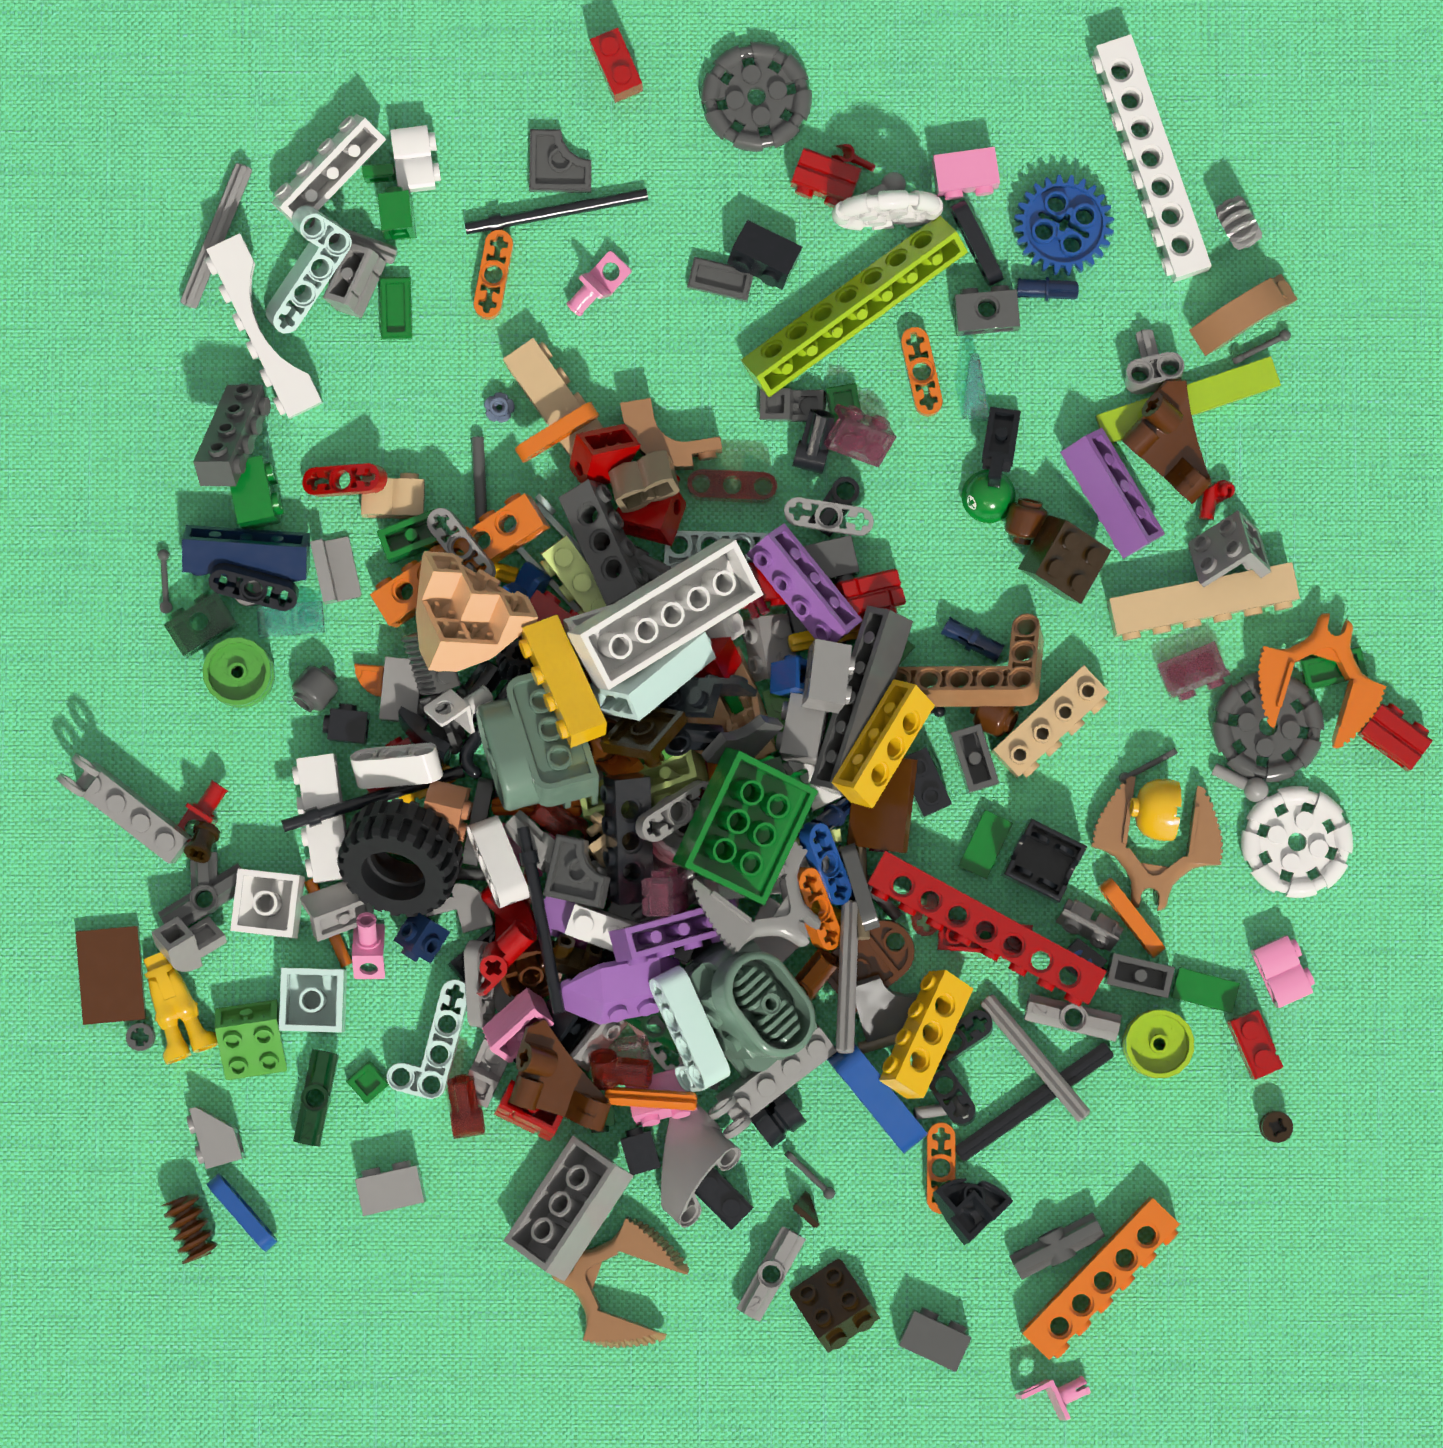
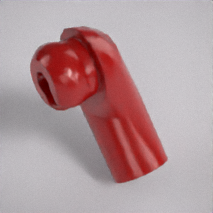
M1219 480L1203 492L1199 519L1214 520L1216 505L1227 498H1231L1235 493V486L1232 482Z

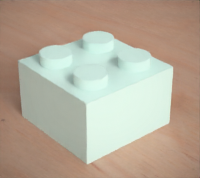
M281 968L279 1031L345 1032L347 970Z

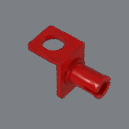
M211 780L210 785L198 803L194 802L192 804L187 802L185 807L188 810L178 826L185 831L186 824L191 820L205 821L216 825L218 820L214 818L213 812L228 790Z

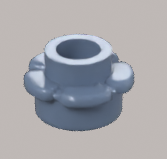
M497 392L494 396H489L485 400V414L493 422H506L511 418V413L514 412V402L508 398L507 394ZM501 405L502 409L497 410L496 406Z

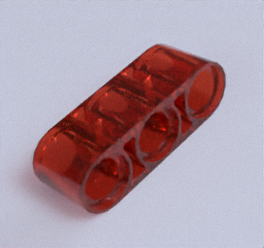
M700 469L692 472L688 477L687 487L691 497L700 501L767 503L776 495L777 482L774 476L766 472ZM700 477L706 478L710 483V488L702 493L695 491L692 487L695 479ZM736 479L740 482L741 489L735 494H729L723 488L725 481ZM760 480H766L771 484L772 490L767 495H759L756 493L754 485Z

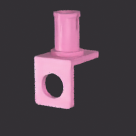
M609 251L590 272L581 274L578 277L584 285L566 303L567 306L576 315L582 316L583 312L597 297L599 299L610 297L631 274V268L613 251ZM610 262L615 263L620 270L618 278L613 281L606 279L603 274L604 266Z
M365 912L358 915L356 919L358 927L353 930L352 964L354 978L384 979L385 925L376 924L375 915ZM364 963H372L377 966V969L365 971L360 966Z
M1079 1376L1077 1379L1060 1387L1055 1385L1054 1380L1045 1379L1016 1393L1015 1396L1016 1399H1025L1045 1389L1059 1420L1066 1421L1070 1419L1066 1409L1067 1404L1085 1395H1089L1090 1389L1089 1386H1083L1087 1384L1083 1376Z

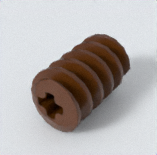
M198 1194L186 1195L161 1205L170 1206L171 1208L164 1214V1218L175 1219L168 1226L169 1230H179L173 1241L184 1242L177 1252L188 1253L189 1255L182 1261V1264L211 1254V1251L218 1245L216 1241H206L213 1234V1231L211 1229L202 1230V1227L209 1221L208 1218L197 1217L204 1210L203 1206H193L200 1198Z

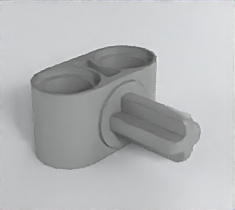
M1143 329L1137 332L1135 337L1141 358L1135 359L1128 364L1125 374L1127 390L1136 395L1155 392L1165 380L1182 379L1184 371L1182 357L1174 352L1159 354L1154 333L1151 329ZM1171 365L1176 368L1177 373L1168 375L1161 368ZM1135 372H1142L1147 376V379L1136 381L1131 375Z

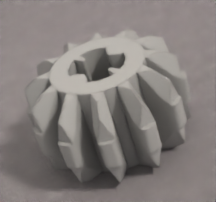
M1238 195L1234 198H1229L1223 204L1216 207L1218 219L1236 249L1248 248L1262 238V231L1243 197Z

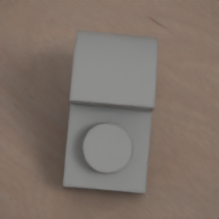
M454 884L452 890L453 897L446 899L440 908L426 914V917H431L457 910L463 933L495 925L491 909L483 902L480 895L481 892L466 884Z
M177 916L152 931L157 949L176 970L182 972L202 967V957L227 943L225 934L209 916L189 928Z

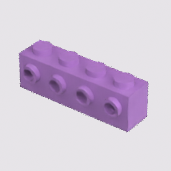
M1103 428L1085 435L1060 452L1066 461L1067 467L1072 471L1081 486L1083 494L1088 498L1099 521L1104 525L1115 548L1123 559L1165 535Z
M785 523L767 534L747 553L755 566L812 634L814 639L838 642L863 621Z
M735 899L728 900L730 903L737 907ZM701 906L608 931L616 962L628 961L629 966L647 962L646 956L656 953L657 958L675 954L674 948L684 946L685 951L702 947V940L711 938L712 943L721 941L719 939L720 935H717L716 930L712 928L713 924L709 923V919L706 918V913H703Z

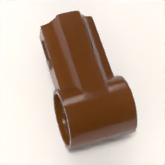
M819 948L796 975V981L805 989L811 1001L838 969L839 963L837 958L829 951Z

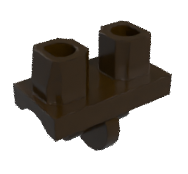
M562 933L556 941L552 940L558 973L565 974V980H572L579 973L597 964L604 963L603 948L591 943L587 944L585 950L574 947L575 940L573 937Z

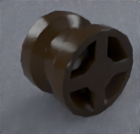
M1271 1111L1262 1116L1259 1130L1261 1135L1268 1141L1280 1143L1290 1138L1293 1132V1123L1285 1113Z

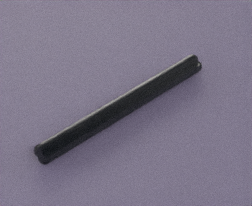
M1101 1043L1061 1071L1060 1075L1072 1087L1114 1057L1113 1052L1107 1044ZM1044 1083L956 1145L955 1152L963 1162L969 1160L1057 1097Z

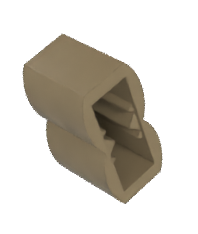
M666 450L650 452L638 461L621 463L608 472L615 501L622 513L639 510L651 502L662 501L676 495L680 491L673 461Z

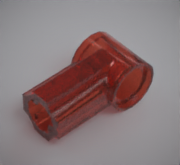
M538 803L530 815L533 821L555 837L556 834L569 836L567 832L577 829L583 833V837L580 839L589 841V835L586 832L590 827L589 823L582 817L574 816L561 805L545 807Z
M609 1048L597 1049L589 1055L591 1081L599 1090L613 1089L617 1085L649 1088L652 1083L654 1067L653 1062H650V1060L617 1057V1053Z
M461 1074L447 1079L452 1109L450 1111L454 1139L485 1135L482 1107L478 1105L474 1076Z

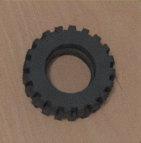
M387 799L375 802V804L366 805L361 811L357 812L351 820L338 851L337 865L343 882H347L346 886L352 894L356 893L361 902L373 905V909L377 911H388L393 916L406 914V917H415L418 913L424 915L440 908L446 899L450 897L463 863V847L455 829L449 828L450 824L443 816L438 817L435 815L436 811L429 807L427 809L420 807V803L414 801L405 803L403 799H393L391 802H388ZM386 852L402 855L415 864L399 861Z

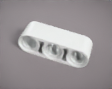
M433 743L365 748L354 752L350 756L356 783L361 789L428 784L441 779L443 776L437 747Z
M495 815L467 825V833L498 908L529 898L530 894L527 883L499 817Z

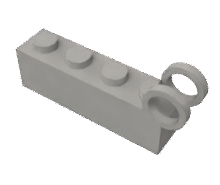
M75 753L72 760L84 770V773L77 782L62 773L56 779L75 795L84 797L168 864L176 863L183 854L186 843L191 841L192 836L99 763H91L83 756Z
M817 1024V1029L813 1032L810 1041L801 1051L786 1057L784 1060H777L763 1072H753L746 1079L740 1076L715 1096L718 1103L709 1110L708 1115L714 1120L727 1112L733 1122L726 1127L723 1135L727 1139L737 1136L752 1122L751 1117L837 1052L836 1048Z

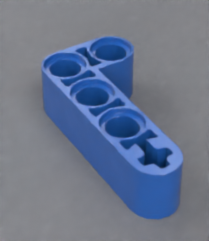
M855 1043L853 1053L843 1054L837 1051L827 1059L903 1154L928 1135L895 1092L879 1081L881 1075Z

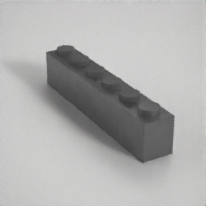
M867 606L851 656H855V667L853 674L848 676L847 685L852 687L850 702L848 705L845 704L839 713H832L810 784L833 794L844 796L831 782L893 679H895L912 627V620L888 609Z

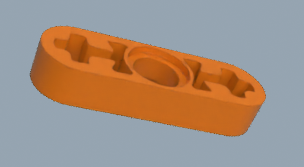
M504 230L492 231L485 240L474 297L475 312L480 318L485 320L496 318L502 310L513 253L512 238ZM498 237H502L504 243L508 244L507 248H502L500 251V260L506 259L505 264L498 260L487 261L488 256L495 257V247L491 245V242H497ZM495 266L501 269L503 275L499 282L490 283L485 279V272L488 268ZM482 286L491 290L500 289L499 294L494 291L492 293V302L496 304V308H490L489 313H485L483 306L479 305L480 302L486 301L488 293L487 290L481 291Z
M912 327L903 333L901 349L915 409L920 415L930 417L939 412L943 400L929 337L923 329ZM912 334H916L917 339H923V342L919 345L920 355L927 353L928 358L918 357L912 361L909 360V356H915L913 346H907L906 344ZM920 363L926 364L931 372L929 378L926 380L916 379L913 375L915 365ZM934 383V388L929 387L928 392L930 398H936L937 402L933 404L931 410H927L926 405H920V401L924 399L923 389L916 391L915 386L924 387Z
M588 402L519 444L515 451L523 463L527 462L599 417V413L592 402Z
M800 867L797 877L804 903L810 909H812V905L816 900L820 905V910L817 914L821 920L820 928L814 929L804 923L810 940L816 948L834 950L840 944V926L821 876L814 868Z
M1111 877L1098 886L1102 895L1152 958H1155L1166 949L1158 936Z
M938 1122L933 1124L927 1132L926 1201L933 1212L942 1214L937 1203L932 1202L933 1192L938 1186L931 1187V1180L937 1182L955 1180V1132L947 1123ZM942 1127L945 1133L950 1134V1139L944 1141V1150L951 1149L950 1156L941 1153L931 1155V1149L938 1150V1141L932 1139V1134L938 1133V1128ZM937 1159H945L950 1165V1171L944 1177H938L932 1172V1164Z

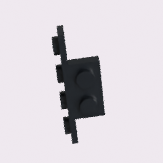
M706 675L705 678L693 676L665 699L659 707L684 711L686 717L713 718L719 696L755 697L757 689L749 685L746 678L739 675H730L729 678H720L715 675Z

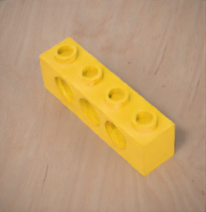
M893 679L831 783L851 803L869 808L875 806L935 705L916 684Z
M947 970L929 971L922 979L920 992L908 1009V1018L903 1028L896 1035V1044L890 1056L883 1063V1072L879 1081L906 1099L924 1098L973 991L972 987ZM911 1056H912V1059H913L912 1065H911V1062H910V1057H911Z

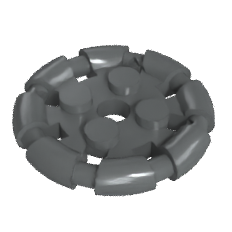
M750 42L748 46L739 48V45H736L726 50L713 62L715 66L710 73H706L703 80L701 103L705 104L707 113L704 116L707 123L720 139H727L733 143V147L741 150L761 152L763 148L772 146L778 148L786 144L800 132L799 126L803 120L807 121L810 114L812 90H808L806 80L809 78L805 69L792 54L788 56L780 51L779 46L771 43ZM753 57L755 65H748L744 68L742 60ZM773 61L782 66L778 74L769 69ZM725 72L732 76L728 85L720 80ZM795 84L796 93L787 95L786 86ZM752 90H760L765 94L766 98L762 104L753 105L748 101V94ZM726 100L728 109L718 110L717 101ZM785 109L792 113L789 121L780 118ZM735 121L744 126L740 133L731 128ZM769 125L771 134L760 136L758 128Z
M1257 671L1241 677L1242 681L1234 686L1231 684L1220 696L1214 710L1217 711L1215 723H1212L1213 739L1218 752H1222L1228 760L1226 764L1238 774L1248 779L1258 777L1264 779L1265 782H1279L1294 777L1295 772L1302 767L1306 769L1316 757L1322 744L1319 740L1321 730H1324L1323 713L1318 700L1314 701L1308 693L1310 689L1300 680L1291 676L1276 721V731L1272 735H1264L1259 729V724L1263 718H1268V716L1265 717V709H1262L1263 701H1261V688H1259L1261 682H1259L1258 677L1260 676ZM1249 691L1254 699L1245 704L1241 696ZM1296 699L1304 707L1299 713H1296L1290 705ZM1229 714L1238 715L1237 727L1227 725ZM1300 727L1309 728L1307 739L1298 738ZM1237 740L1245 748L1240 754L1232 746ZM1290 749L1295 757L1286 762L1281 754ZM1257 756L1268 758L1266 767L1256 765Z

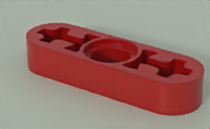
M371 463L313 467L305 472L302 485L308 494L318 497L378 493L386 486L387 473L381 466ZM344 472H348L350 483L346 488L342 489L339 484L340 476ZM372 474H375V480H371L370 483L361 481L360 476L370 477ZM319 478L329 480V484H318L317 487L314 483Z

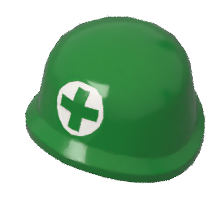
M981 470L970 476L965 482L961 495L962 503L966 512L975 520L983 523H996L1007 517L1010 504L1015 502V488L1011 480L1003 473L1000 488L988 486L989 470Z

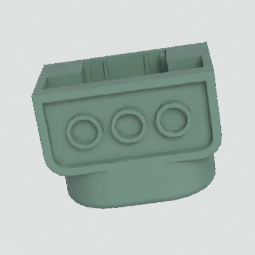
M532 673L513 678L507 685L506 698L478 705L476 708V719L481 742L499 800L505 810L512 811L538 803L545 807L562 804L564 809L571 807V801L586 797L590 798L592 806L598 805L599 775L589 744L585 742L570 748L567 739L560 738L555 722L558 721L555 712L548 711L543 699V694H546L542 684L537 685L535 683Z
M753 939L734 955L723 944L724 941H719L709 945L684 970L691 980L723 1053L741 1077L746 1079L753 1072H763L777 1060H784L786 1057L801 1051L817 1029L815 1011L810 998L786 966L774 955L762 952Z

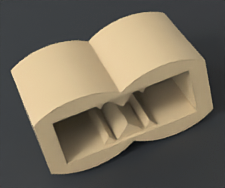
M387 473V483L382 491L362 494L361 516L364 518L409 519L424 513L425 480L419 479V474L401 473L400 478H388ZM372 474L370 477H362V481L369 483L371 480H375V474Z

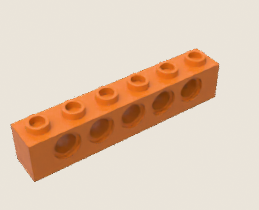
M516 493L505 500L506 506L496 512L495 510L486 512L479 517L480 523L472 528L465 527L477 543L483 534H489L491 538L490 545L483 549V551L494 564L551 528L532 496L526 493L522 495ZM509 517H515L517 522L516 528L512 532L507 533L504 529V523ZM465 538L457 539L453 546L454 552L462 550L465 555L469 551L468 540ZM441 544L429 550L430 552L447 553ZM473 558L463 562L465 566L468 562L472 563L477 571L479 569L484 571L487 568L486 565L481 566L477 564ZM414 560L401 569L402 574L394 579L388 577L375 586L377 590L370 594L389 626L397 628L416 616L421 561ZM411 584L413 594L409 599L404 600L401 594L402 589L405 585Z
M1149 1196L1020 1332L1049 1360L1053 1356L1057 1359L1061 1357L1070 1347L1067 1341L1075 1333L1078 1336L1082 1335L1092 1324L1089 1320L1096 1311L1101 1314L1111 1305L1113 1293L1118 1288L1122 1291L1125 1290L1135 1279L1132 1274L1140 1265L1146 1268L1155 1259L1157 1254L1154 1251L1161 1243L1166 1246L1177 1236L1179 1232L1176 1228L1180 1223L1153 1197ZM1149 1226L1154 1233L1153 1239L1149 1243H1140L1137 1237L1139 1229ZM1121 1249H1129L1132 1254V1260L1126 1266H1119L1116 1262V1254ZM1102 1271L1107 1272L1110 1275L1109 1285L1103 1289L1097 1288L1094 1284L1095 1275ZM1084 1294L1088 1297L1089 1303L1085 1310L1076 1311L1073 1309L1072 1300L1076 1295ZM1056 1317H1063L1067 1321L1065 1331L1060 1334H1055L1050 1329L1051 1321Z

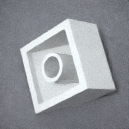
M238 868L230 931L298 939L302 908L300 898L303 896L305 877Z

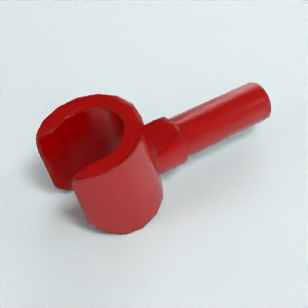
M850 144L836 145L837 148L842 149L843 156L831 155V158L842 162H851L869 171H874L876 165L856 155L854 148Z

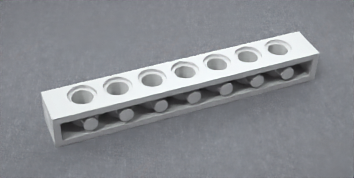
M1130 34L1097 45L1093 52L1094 56H1091V62L1095 73H1101L1104 85H1101L1104 100L1106 103L1111 102L1114 113L1111 114L1114 129L1116 132L1121 131L1124 139V142L1121 143L1123 155L1126 161L1131 160L1134 168V171L1131 172L1133 184L1136 190L1141 188L1144 200L1141 201L1143 213L1146 219L1151 217L1154 229L1151 230L1152 239L1156 247L1161 246L1165 257L1161 259L1164 273L1166 276L1171 275L1174 283L1207 272L1212 265L1132 35ZM1122 67L1126 70L1127 77L1125 79H1116L1112 75L1111 69ZM1126 95L1133 96L1137 101V106L1135 108H1127L1122 104L1121 98ZM1135 124H1141L1147 129V135L1145 137H1137L1132 133L1131 127ZM1145 153H1151L1157 158V164L1155 166H1147L1143 163L1141 156ZM1154 182H1162L1167 187V193L1165 195H1157L1153 192L1151 185ZM1162 212H1174L1177 216V222L1175 224L1165 223L1162 219ZM1177 239L1184 241L1187 245V252H1175L1172 248V241Z

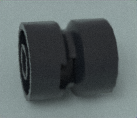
M785 1092L773 1100L767 1108L764 1107L751 1117L752 1123L771 1148H774L786 1138L787 1131L794 1132L807 1122Z

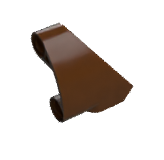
M1185 379L1165 380L1146 401L1142 408V417L1123 436L1121 441L1140 458L1145 460L1183 497L1193 504L1212 484L1211 478L1206 469L1197 440L1189 404L1187 382Z
M545 1019L527 1026L516 1057V1066L519 1072L509 1102L529 1110H536L537 1108L566 1117L583 1127L603 1131L611 1107L609 1099L603 1095L581 1070Z

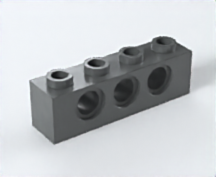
M588 479L558 497L606 606L616 603L647 584L649 580L644 568L638 564L635 557L636 548L625 535L622 528L624 527L623 519L614 510L610 501L612 500L611 492L605 484ZM597 510L598 516L597 519L593 522L592 516L593 513ZM609 537L610 544L608 548L605 549L604 543L605 540ZM621 564L622 572L617 577L616 571L618 566Z

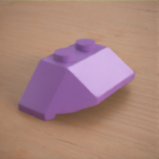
M655 953L646 956L647 962L629 966L628 961H611L597 964L579 973L572 980L566 979L561 982L560 986L565 1010L599 1025L658 1013L660 1010L651 993L649 981L677 965L680 966V962L677 958H671L670 956L657 958Z

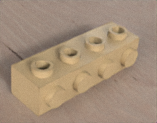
M1083 665L991 752L1016 778L1022 774L1027 778L1040 766L1036 761L1044 753L1050 757L1063 745L1059 739L1065 733L1069 732L1072 736L1085 724L1082 718L1089 711L1095 715L1108 703L1104 697L1109 691Z

